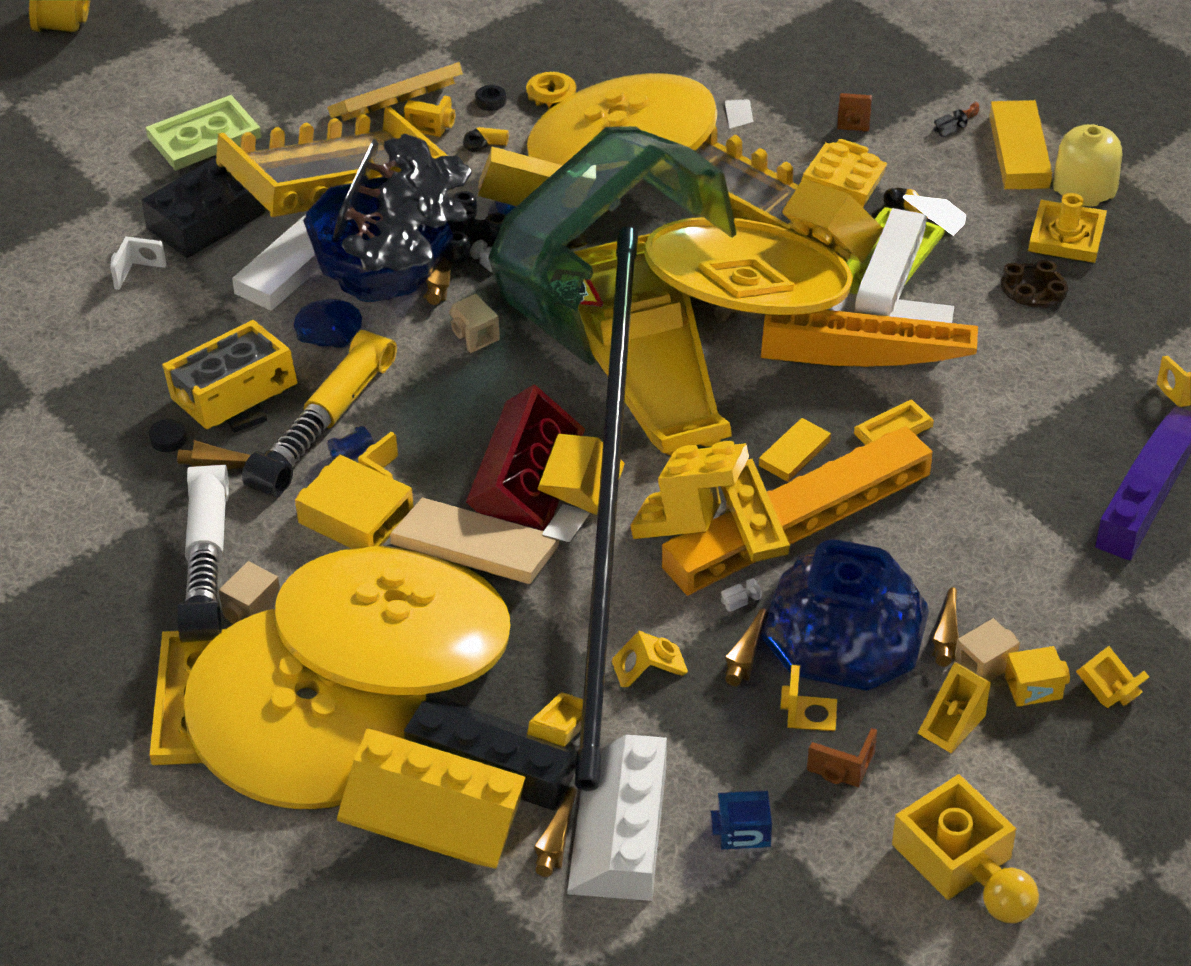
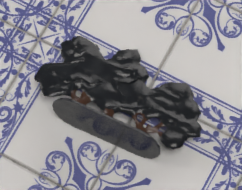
M402 134L400 138L384 141L383 147L389 155V162L378 165L374 163L378 150V141L374 138L341 207L333 234V243H337L341 239L349 220L354 219L360 233L349 235L343 239L342 247L346 253L360 258L364 269L378 271L386 267L399 271L408 269L413 265L421 266L434 261L431 244L420 234L418 228L423 224L437 228L446 225L447 221L459 222L468 220L463 204L449 197L446 191L464 186L471 176L472 170L456 155L433 158L426 141L408 134ZM391 167H399L401 171L396 172L389 169ZM372 170L378 171L387 178L386 183L380 185L375 190L365 187ZM362 193L376 197L380 201V207L377 212L364 215L355 210ZM379 216L382 219H380L379 221H374L371 219V217ZM369 221L375 224L380 230V235L374 236L366 228L369 227V224L365 222ZM363 233L370 237L369 241L362 238Z

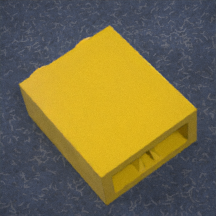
M340 454L329 465L325 466L319 473V476L307 488H303L295 499L299 524L349 548L382 546L391 536V532L414 507L411 487Z

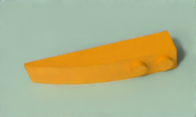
M822 310L797 315H765L760 358L830 366L859 367L936 362L975 355L977 353L978 326L834 310Z

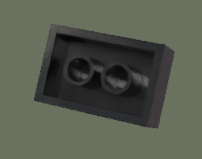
M216 157L141 199L146 228L186 258L191 257L265 213L264 206L231 175V172H228L224 166L219 167L216 164Z

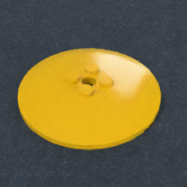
M661 73L619 77L580 90L550 108L532 128L527 142L529 157L607 177L606 186L621 184L658 173L693 153L705 142L714 129L717 120V108L711 92L704 85L687 77Z
M698 217L673 221L654 230L649 235L645 246V259L648 266L667 284L707 303L747 313L797 315L826 310L838 305L848 296L853 279L852 272L847 263L837 253L822 243L789 229L752 220L726 217Z
M357 547L318 557L306 563L288 577L282 585L275 603V625L278 635L286 649L300 663L320 676L338 684L362 691L388 695L436 693L462 686L477 679L499 661L508 644L510 632V616L507 606L500 594L487 580L464 565L401 547Z
M270 609L236 622L216 636L205 647L197 658L187 681L184 715L188 735L196 753L207 768L223 783L235 791L265 804L292 809H321L341 805L351 767L366 729H373L405 739L404 730L422 701H426V694L388 695L372 693L347 687L320 676L300 663L286 649L276 630L275 609ZM309 688L314 690L317 695L310 699H304L299 697L296 692Z

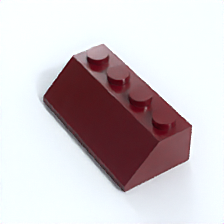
M535 384L505 402L466 503L480 514L544 531L553 519L559 499L537 490L554 442L558 434L583 436L585 428Z

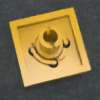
M1076 193L1063 195L1061 203L1040 200L1028 251L1096 263L1107 211L1082 207L1084 200L1082 196Z

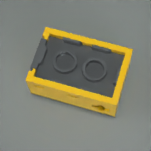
M251 320L162 364L171 399L206 430L220 425L225 420L297 384L291 350L255 320Z

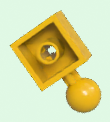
M960 774L895 814L892 845L947 900H950L978 881L984 886L983 900L985 907L995 919L1009 924L1019 923L1028 919L1036 910L1039 892L1032 877L1020 869H1001L999 867L1012 857L1016 828Z

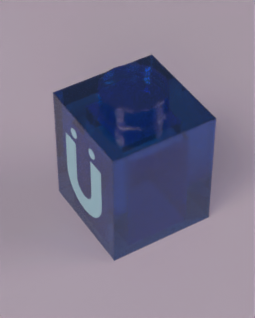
M768 790L718 793L717 810H710L711 835H719L721 850L771 847L772 818Z

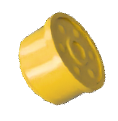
M29 0L31 30L41 32L42 28L69 32L79 30L80 24L85 23L87 20L90 0Z

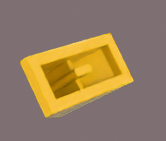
M954 662L917 734L952 753L986 716L991 682Z

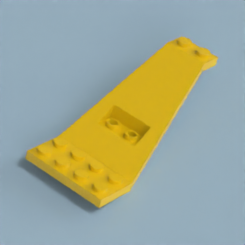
M650 234L638 236L637 257L634 263L625 403L652 444L663 454L672 455L676 449L687 445L713 446L721 442V439L732 437L730 422L718 414L690 296L667 284L648 266L645 259V246ZM617 241L530 261L531 275L547 288H549L558 269L586 272L604 303L602 308L561 301L557 302L608 377L617 269Z

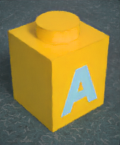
M1050 646L1008 653L1005 679L1018 707L1063 699L1065 685L1070 682V673L1067 663L1060 661L1055 647Z

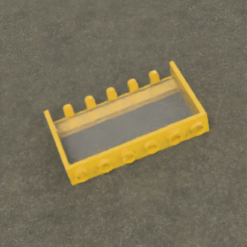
M385 107L382 131L369 133L370 118L366 114H360L356 119L355 135L341 137L342 123L337 118H333L328 123L326 140L313 142V126L309 123H303L299 129L298 144L284 146L285 132L281 128L276 127L270 134L269 149L255 151L256 137L251 132H245L242 135L241 148L225 133H218L216 164L219 167L224 166L228 172H231V175L270 211L271 217L343 205L345 197L374 138L378 141V150L374 163L378 165L389 162V155L383 147L384 141L400 138L402 134H408L426 141L433 158L448 155L393 108ZM391 167L389 169L396 172L401 171L399 167ZM372 170L365 187L373 190L378 189L380 185L386 183L387 178L378 171ZM362 193L358 202L377 198Z

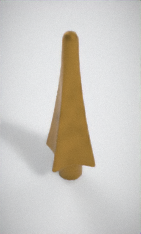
M445 256L433 273L426 279L428 290L423 298H427L428 303L432 305H437L440 301H446L452 262L448 261Z
M194 440L193 450H178L177 464L192 465V467L226 465L227 469L244 468L250 455Z
M954 587L948 590L945 608L932 638L934 648L931 656L936 657L935 662L941 667L949 666L951 660L955 659L957 639L959 638L956 615L957 590Z
M765 608L759 610L748 630L725 657L728 664L725 680L731 686H738L742 679L750 680L757 644L767 616Z
M573 786L568 788L555 816L534 846L538 856L535 862L537 864L535 871L542 877L551 876L553 868L562 869L567 830L577 793L576 788Z

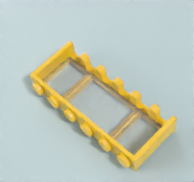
M716 125L705 142L689 156L667 169L647 176L654 177L665 183L672 191L678 190L689 196L694 203L698 205L703 204L711 208L721 217L752 220L795 231L790 227L791 221L782 213V210L798 187L793 182L792 165L785 161L777 167V173L769 170L768 155L762 148H758L752 153L751 160L742 155V140L739 136L733 135L726 141V146L718 143Z

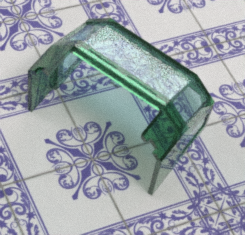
M637 126L604 128L506 215L488 256L501 296L589 366L595 363L578 309L583 297L578 291L583 280L591 279L594 272L591 265L566 247L572 239L577 238L608 209L614 211L621 204L619 199L641 179H645L694 216L700 214L729 237L733 238L737 234L724 172L691 148L643 131Z

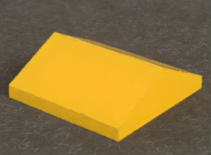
M558 434L537 490L597 515L603 442L598 437ZM620 459L619 479H620V476H621L623 467H624V465H625V463H624L621 459Z

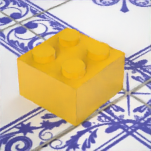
M804 178L782 210V213L791 221L790 227L793 230L827 246L845 262H848L850 258L863 263L884 229L850 194Z

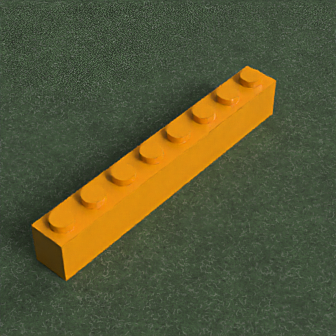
M907 426L884 434L881 438L865 446L857 447L852 452L834 461H829L803 476H798L785 485L772 491H767L789 544L791 545L929 476L933 451ZM731 511L713 519L706 532L682 534L662 544V568L687 596L755 563L751 561Z

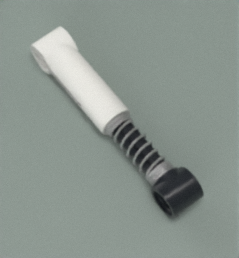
M226 465L188 467L189 505L185 557L188 561L186 601L185 603L178 604L177 611L178 631L181 642L213 640L222 632L221 609L216 592L218 564L223 559L225 505L229 495Z

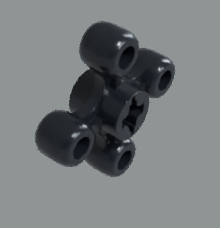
M469 191L457 192L452 197L463 204L468 220L459 222L447 221L446 225L437 228L423 224L418 228L420 234L427 240L433 238L437 232L446 234L443 240L444 256L448 261L455 263L463 262L468 258L470 246L474 244L476 235H484L489 242L495 244L507 241L510 236V221L503 213L489 214L485 220L475 219L477 215V198Z

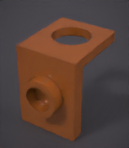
M840 93L837 129L869 131L872 96Z
M870 729L858 757L811 742L808 749L807 771L821 775L830 783L839 784L843 782L859 788L875 753L877 729Z

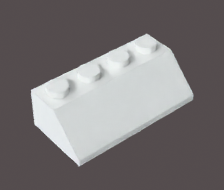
M624 735L600 749L599 787L593 791L581 790L567 894L652 901L666 774L667 738Z

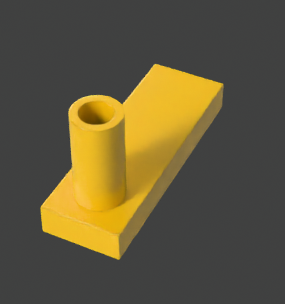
M748 459L735 485L720 486L726 499L725 513L731 511L752 562L788 555L790 548L788 539L753 459Z

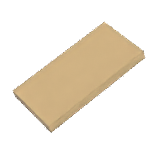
M422 497L391 532L390 544L531 584L559 546V539L544 536L542 534L544 531Z

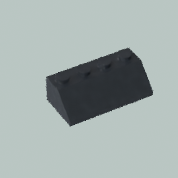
M443 698L422 701L404 730L405 740L524 776L525 781L520 799L552 811L557 807L575 775L576 755L579 750V745L569 742L563 747L528 735L527 727Z

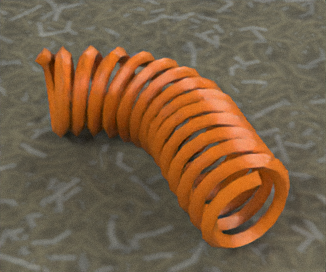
M976 101L971 104L970 109L962 110L966 113V116L968 113L969 118L977 115L979 112V104Z

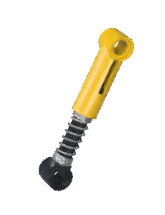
M364 329L357 332L351 342L347 356L304 404V411L294 421V424L289 427V430L284 433L283 437H280L278 443H275L265 453L257 451L250 455L242 472L243 484L279 498L291 484L293 467L295 462L300 460L299 455L305 454V449H309L310 443L316 441V437L321 435V430L331 428L378 372L383 374L392 365L397 354L396 342Z

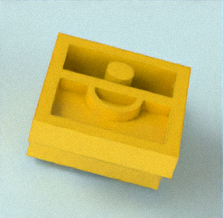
M722 441L710 448L698 449L696 445H687L676 449L658 477L660 491L646 498L630 525L633 539L706 532L721 504L718 487L735 485L749 458L746 443L734 445L733 441Z

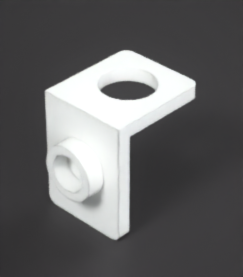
M125 236L118 252L113 253L110 268L114 288L120 290L132 264L165 268L166 259L163 243L156 240ZM143 247L149 248L155 252L157 258L154 260L146 259L140 254L139 249Z

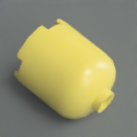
M1081 125L1067 132L1060 143L1052 179L1053 190L1059 192L1062 196L1067 193L1079 194L1084 200L1083 206H1098L1099 202L1113 199L1118 191L1122 162V147L1118 137L1111 130L1098 125Z

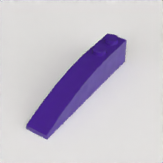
M1175 406L1149 438L1100 520L1095 548L1129 561L1132 560L1191 454V411Z

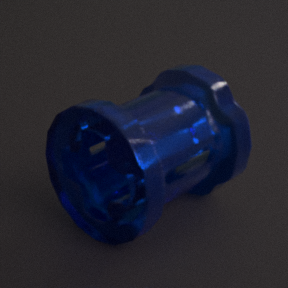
M358 425L354 427V432L340 439L331 438L327 444L333 459L340 454L354 460L362 455L369 446L373 445L374 440L365 426Z

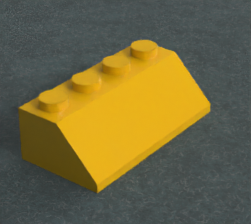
M367 728L354 758L336 821L466 862L497 869L520 803L525 777Z

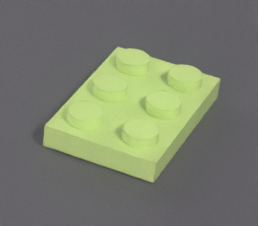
M232 95L146 127L147 138L175 171L217 155L218 133H225L238 146H241V137L245 132H251L256 139L261 138L259 125Z

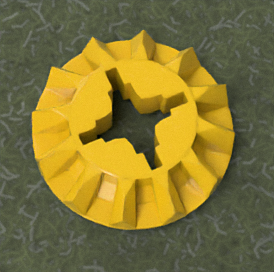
M545 72L535 75L527 82L526 93L528 94L529 101H535L537 106L546 103L550 109L552 104L560 103L576 93V84L566 74ZM551 86L555 89L554 92H548Z

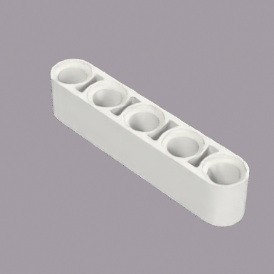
M892 208L860 284L855 303V313L893 316L924 236L926 214Z

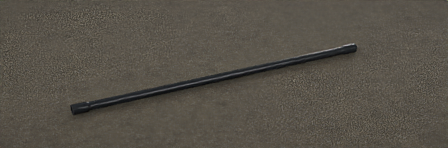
M623 227L617 234V269L579 750L576 755L574 781L575 787L583 791L596 790L599 787L600 737L634 263L637 257L638 232L631 227Z

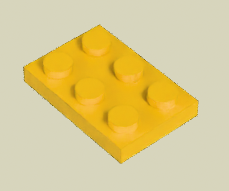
M825 143L804 172L802 179L804 178L848 193L864 207L883 177L887 163L880 161L878 156L871 153L859 154L850 151L846 145L841 143Z

